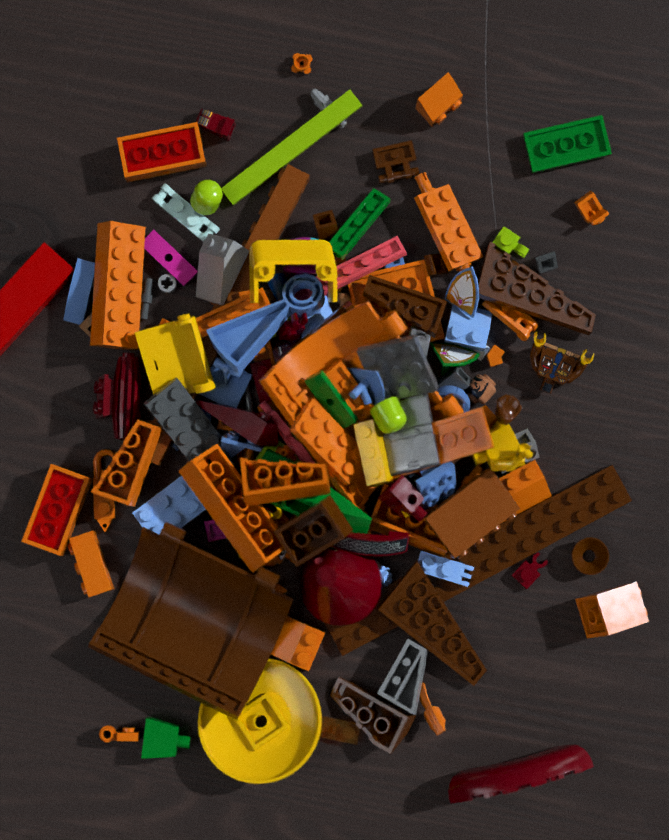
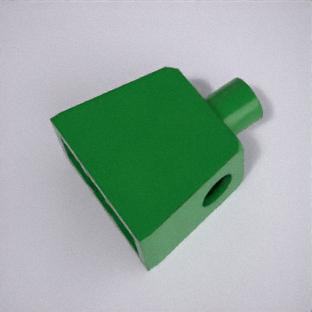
M147 717L141 758L175 757L177 755V748H190L191 736L179 735V725Z

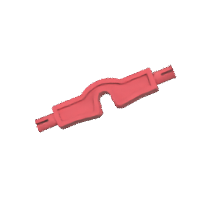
M266 400L263 401L259 406L272 417L271 420L277 424L279 435L302 463H316L300 441L293 438L292 432L289 430L290 428L278 413L270 407Z

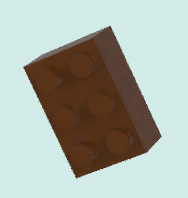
M331 495L282 524L274 531V534L297 567L344 539L353 529Z

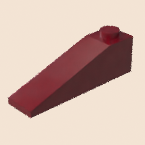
M196 400L199 407L253 444L277 446L278 427L267 413H257L210 401Z

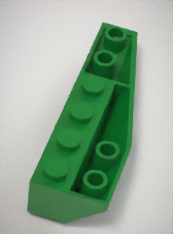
M267 449L262 457V460L267 462L287 461V463L298 464L270 449ZM331 486V494L271 503L287 512L298 515L331 495L352 527V532L367 534L372 521L370 516Z

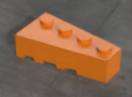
M137 420L123 441V445L116 452L112 462L103 472L101 479L91 492L135 507L162 428Z
M240 458L243 493L248 506L331 494L326 464L302 462L293 464L287 463V461L267 462L262 459L252 461L248 460V458Z

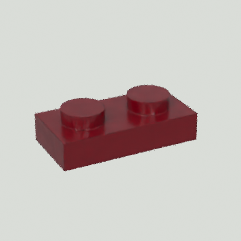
M270 358L250 363L260 404L265 400L266 402L273 401L259 382L272 368Z

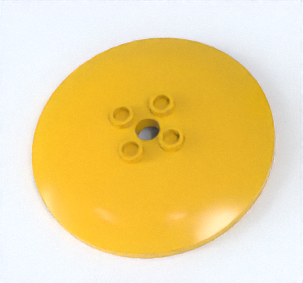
M270 658L238 720L202 703L198 713L200 741L211 762L229 777L251 784H267L280 781L299 770L314 752L322 727L320 702L310 682L294 667ZM260 716H265L267 719L264 727L256 725V720Z

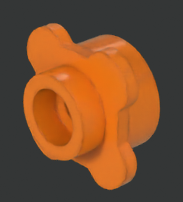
M295 53L293 55L294 64L291 67L294 73L304 72L309 74L311 72L310 62L312 61V56L310 54Z

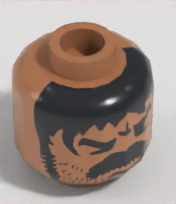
M477 374L470 381V386L466 388L470 401L474 404L477 402L485 404L496 393L494 387L496 383L486 374L483 376Z

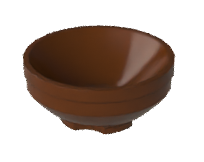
M597 538L581 539L572 550L573 565L578 571L586 575H595L602 572L609 562L607 546ZM586 550L593 551L595 558L592 562L584 561L583 553Z

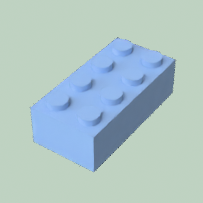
M180 476L132 514L142 527L160 534L166 522L182 529L204 513L206 509L184 478Z

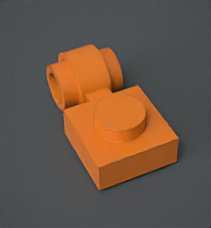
M106 725L101 728L99 737L106 743L115 740L139 741L140 731H135V727H123L122 731H116L113 726ZM106 730L111 732V737L105 735Z

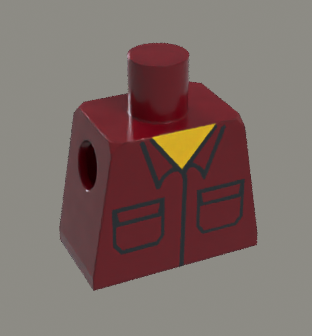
M403 475L390 483L378 497L379 500L403 519L412 515L420 522L428 514L420 506L424 497Z

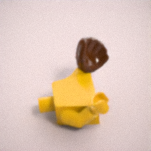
M504 395L497 399L495 405L497 421L490 429L495 448L472 455L476 465L487 462L491 471L512 472L517 467L525 465V458H532L531 446L527 443L520 445L509 424L522 410L520 402L514 396Z

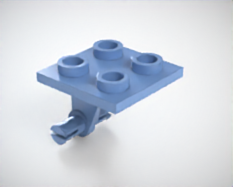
M216 357L210 369L216 388L199 394L219 404L237 408L253 374L245 370L238 374L224 360Z

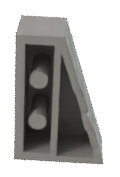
M407 639L377 694L416 715L428 649Z

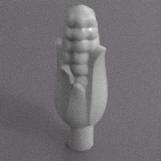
M313 89L310 93L313 100H315L314 105L321 111L333 103L328 95L324 96L318 89ZM344 120L340 123V128L345 127L347 122Z

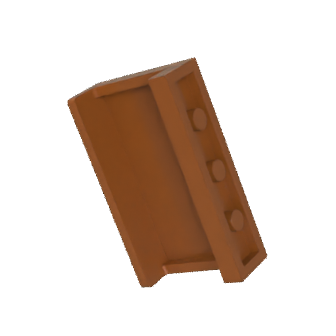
M486 468L432 509L423 518V521L437 535L450 553L449 556L454 559L456 557L460 559L468 553L467 549L469 547L482 543L485 540L484 536L489 532L493 534L501 528L499 524L505 520L508 522L516 517V511L520 507L494 471Z

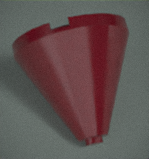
M329 547L309 559L305 564L300 579L301 596L311 614L322 622L337 626L356 624L369 616L376 608L381 597L382 575L378 564L372 556L352 554Z

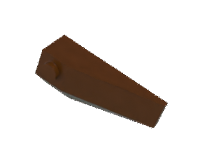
M338 677L330 694L346 714L348 713L356 722L357 727L365 732L369 737L368 739L389 754L394 752L407 735L416 715L411 714L391 701L341 677Z

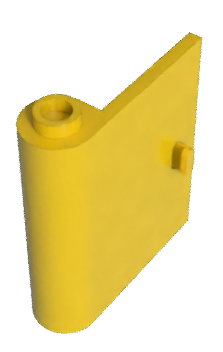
M190 313L178 316V320L135 332L153 395L174 378H178L189 394L194 392L197 394L204 393L216 388L195 316H190Z

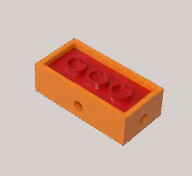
M198 122L117 138L124 177L127 182L207 167Z
M50 464L21 542L59 556H64L70 541L69 538L72 536L93 479Z

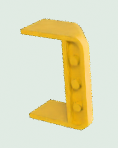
M258 240L251 244L249 249L250 303H258V282L271 280L275 273V265L316 264L317 277L322 281H327L328 302H337V267L332 246L328 241Z

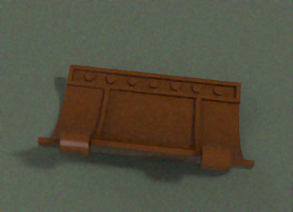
M169 522L164 524L160 534L143 527L126 578L103 623L89 642L88 648L238 720L270 658L290 611L293 599L275 590L280 576L260 567L256 576L184 542L183 539L186 531Z

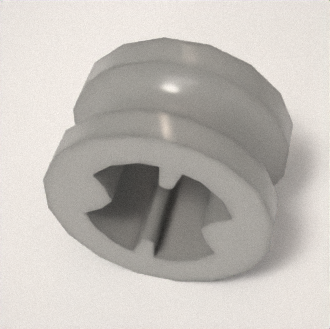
M164 274L159 278L158 286L162 292L171 293L176 289L177 282L172 275ZM167 278H169L173 285L165 289L162 282H166Z

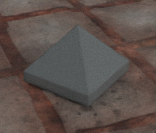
M555 251L535 258L538 274L558 268Z

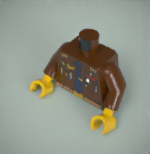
M535 332L534 343L530 352L532 369L536 372L535 376L543 379L540 390L551 394L555 384L563 386L565 383H572L582 375L588 364L593 361L594 353L591 358L585 357L587 349H585L580 359V355L546 343L545 333L542 339H537V332Z

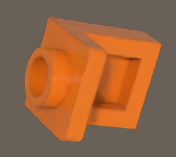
M589 191L574 202L585 222L593 226L602 223L605 217L609 215V212L603 209L592 191Z

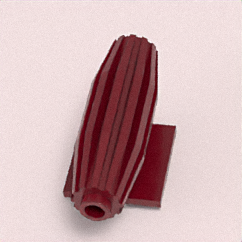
M122 353V356L118 357L113 380L108 378L109 374H104L98 378V381L94 382V393H97V402L94 401L93 414H96V419L112 415L114 439L125 440L136 421L140 419L142 381L139 358L135 357L134 353Z

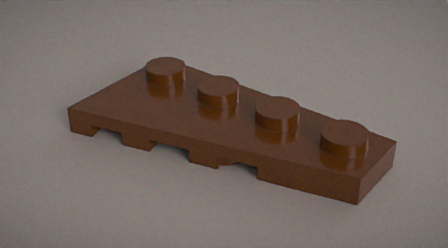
M369 275L363 291L364 297L388 311L396 310L401 319L435 338L447 301Z

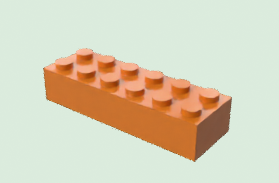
M115 221L97 224L90 346L120 350L138 349L135 332L139 331L146 227Z
M218 444L192 459L178 471L252 573L285 550L274 534V531L279 527L263 505H247L243 493L242 477Z

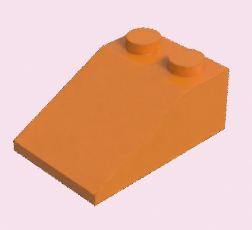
M287 616L271 655L309 671L325 632Z

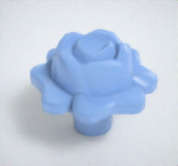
M385 566L380 567L382 575L381 589L392 582L390 569L388 567L385 568Z

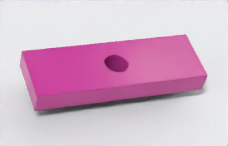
M155 230L145 238L144 249L184 287L198 273ZM172 256L173 259L172 261L168 262L166 261V257Z

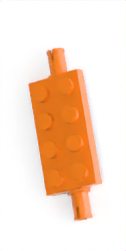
M426 172L415 176L414 179L422 194L414 198L448 271L455 269L457 272H460L463 269L469 268L471 263L480 260L484 256L450 185L447 184L435 189L432 187Z

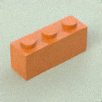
M90 531L69 538L68 549L71 556L75 555L77 563H74L77 574L82 576L81 588L84 595L87 594L89 598L113 590L114 586L96 532Z

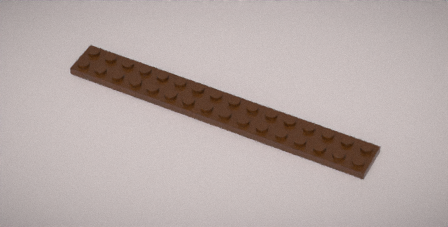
M610 465L524 511L512 520L500 524L501 528L493 534L490 532L484 536L485 540L477 546L472 545L467 549L468 553L462 558L458 559L456 557L454 559L449 556V552L446 553L444 558L474 567L473 571L466 569L464 573L472 575L471 579L462 577V581L469 583L468 587L428 574L426 576L443 602L622 507L631 502L632 499L614 466ZM402 577L381 589V597L376 608L362 621L348 626L325 623L342 656L398 627L397 624L377 608Z

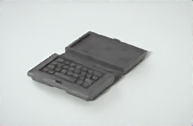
M428 393L403 398L405 400L399 399V403L406 414V424L395 433H383L391 476L440 465L435 434L433 433L431 423L433 419Z

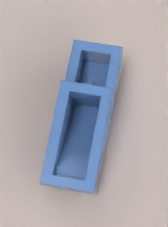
M77 259L67 298L64 321L80 325L86 319L94 289V262Z

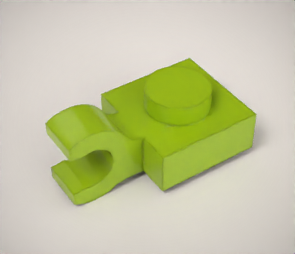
M504 226L493 241L496 245L495 247L508 254L514 251L522 258H525L529 252L526 246L518 243L521 237Z

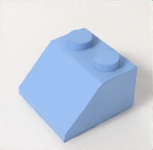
M452 305L444 343L484 351L489 335L492 313L488 310L477 308L475 317L472 318Z

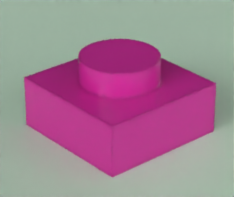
M214 520L204 522L208 542L227 538Z

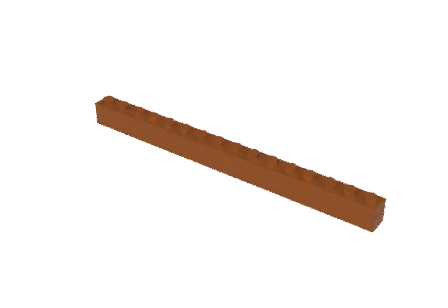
M289 164L286 169L282 168L277 177L279 182L276 187L272 186L268 194L270 199L267 205L263 204L258 214L261 216L258 222H253L249 230L251 235L248 240L245 239L243 241V247L249 250L251 244L255 241L279 239L310 180L309 174ZM249 253L224 305L240 298L239 292L250 290ZM211 303L214 305L211 311L221 307V305ZM209 336L202 339V343L211 369L218 353L214 349ZM194 392V393H191L190 395H191V397H192L193 399H195L196 396H197V393ZM155 418L153 421L150 420L148 422L149 424L162 428ZM163 429L151 460L152 463L160 466L172 443V440Z

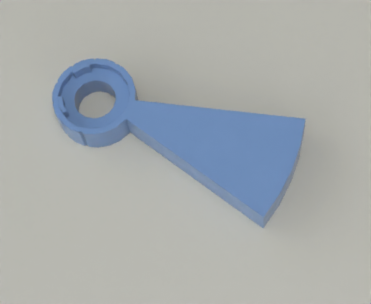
M309 274L295 275L284 284L282 300L207 329L209 339L219 356L229 367L240 374L293 313H297L298 317L306 313L307 317H310L322 309L325 303V295L319 279ZM301 289H309L313 292L307 300L301 301L294 298L295 293Z

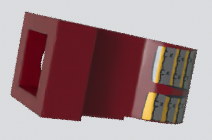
M201 109L196 119L199 128L228 141L236 126L234 119L226 118L206 109Z

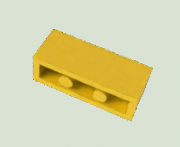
M375 420L354 424L367 486L375 487L394 482L389 470L383 432L380 431Z

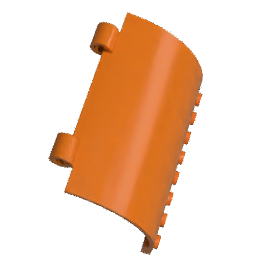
M368 301L343 313L309 335L285 354L259 382L292 426L308 399L314 398L320 404L304 382L307 377L321 370L325 372L338 360L342 361L346 368L364 369L357 354L358 348L401 338L399 335L407 329V326L396 310H391L380 318ZM438 391L428 393L433 422L464 412L453 394L441 397ZM370 415L369 417H367V418H366L364 421H362V422L369 421V420H374V419H373L372 415ZM354 424L344 428L357 442ZM311 453V455H312L313 458L316 460V462H317L318 464H322V463ZM362 463L348 485H343L327 469L329 480L336 490L359 509L363 507L368 501V497L378 487L367 486Z

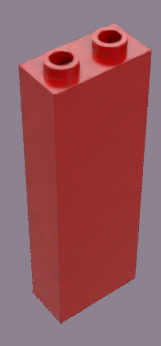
M45 242L0 290V356L73 277L75 269Z

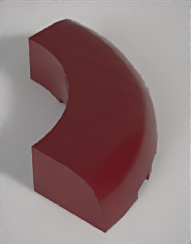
M571 744L555 746L542 752L506 762L469 768L452 777L448 789L450 803L474 800L473 798L482 796L488 798L501 793L516 792L519 789L530 786H539L550 781L562 779L565 775L577 774L594 767L593 762L585 749Z

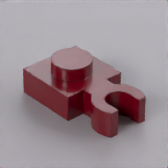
M293 313L291 321H285L278 331L279 340H298L306 329L305 324L308 322L306 313H303L299 318L297 313Z
M539 552L532 556L530 564L525 560L511 575L525 589H528L541 575L537 569L545 567L548 563L547 560H544L541 564L537 563L536 559L540 555Z

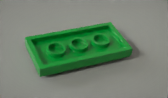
M603 115L523 133L532 174L612 155Z

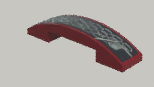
M389 531L388 536L351 532L344 539L330 547L366 556L396 555L407 552L410 533Z

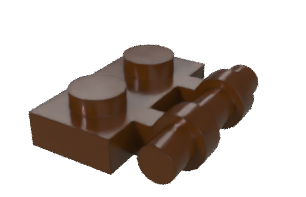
M412 140L372 149L376 169L385 168L386 174L378 176L380 183H394V180L402 178L407 180L411 179L412 176L419 175L418 167L410 168L409 163L416 162L417 160ZM403 165V170L392 172L391 167Z

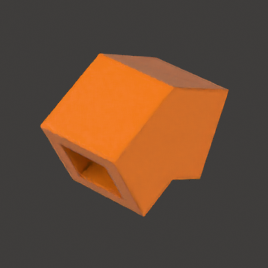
M496 345L486 355L490 368L503 364L501 357L505 352Z

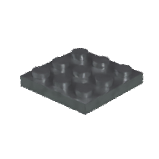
M416 334L359 347L357 350L363 368L365 370L378 371L384 386V400L391 397H397L399 400L435 392L438 389V384Z

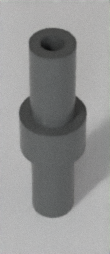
M150 278L144 279L143 294H141L140 319L144 320L148 318L149 304L152 303L151 288L153 279Z

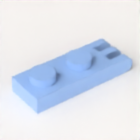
M420 551L418 563L425 574L463 586H469L467 581H462V577L471 579L472 575L464 573L465 569L473 571L474 567L424 551Z

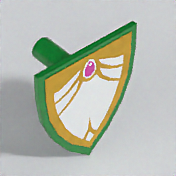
M430 342L433 351L442 364V376L450 370L451 366L465 367L467 364L476 361L480 356L479 353L462 346Z

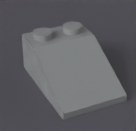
M208 234L199 252L196 297L223 306L247 258L249 250L234 240Z

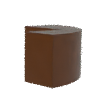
M328 210L313 215L318 239L329 242L338 232L333 211ZM334 255L336 266L346 261V257L341 260Z

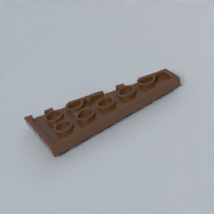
M490 241L488 243L478 280L479 298L586 335L592 333L596 314L577 301L567 298L563 295V291L560 289L556 290L548 284L547 280L524 264L517 263L510 258V254L507 252L503 253L497 249L493 242Z
M416 560L377 609L475 686L487 669Z

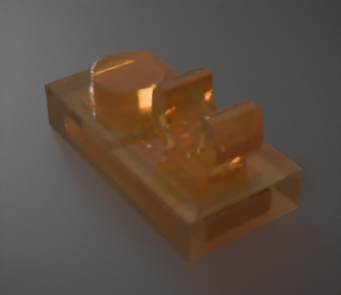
M322 716L320 737L357 745L360 729L355 722Z

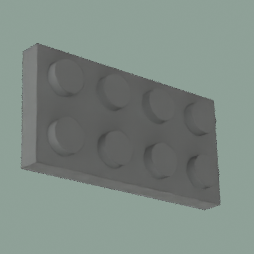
M178 378L171 380L143 403L188 462L214 445H221V435Z

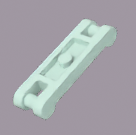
M166 183L160 187L161 191L151 198L202 242H204L208 234H217L220 230L218 226L204 215L197 213L191 204ZM167 195L172 198L168 204L164 201ZM205 225L208 229L202 233L200 229Z

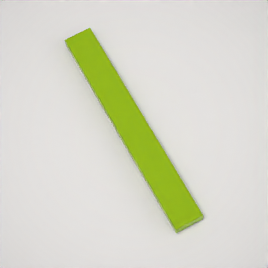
M349 89L222 187L223 193L232 205H235L363 107Z

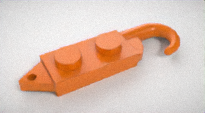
M103 449L94 456L93 488L97 485L105 471L101 469L102 457L109 455L113 458L115 455L113 451ZM93 493L94 519H97L103 531L106 532L112 520L116 518L115 501Z

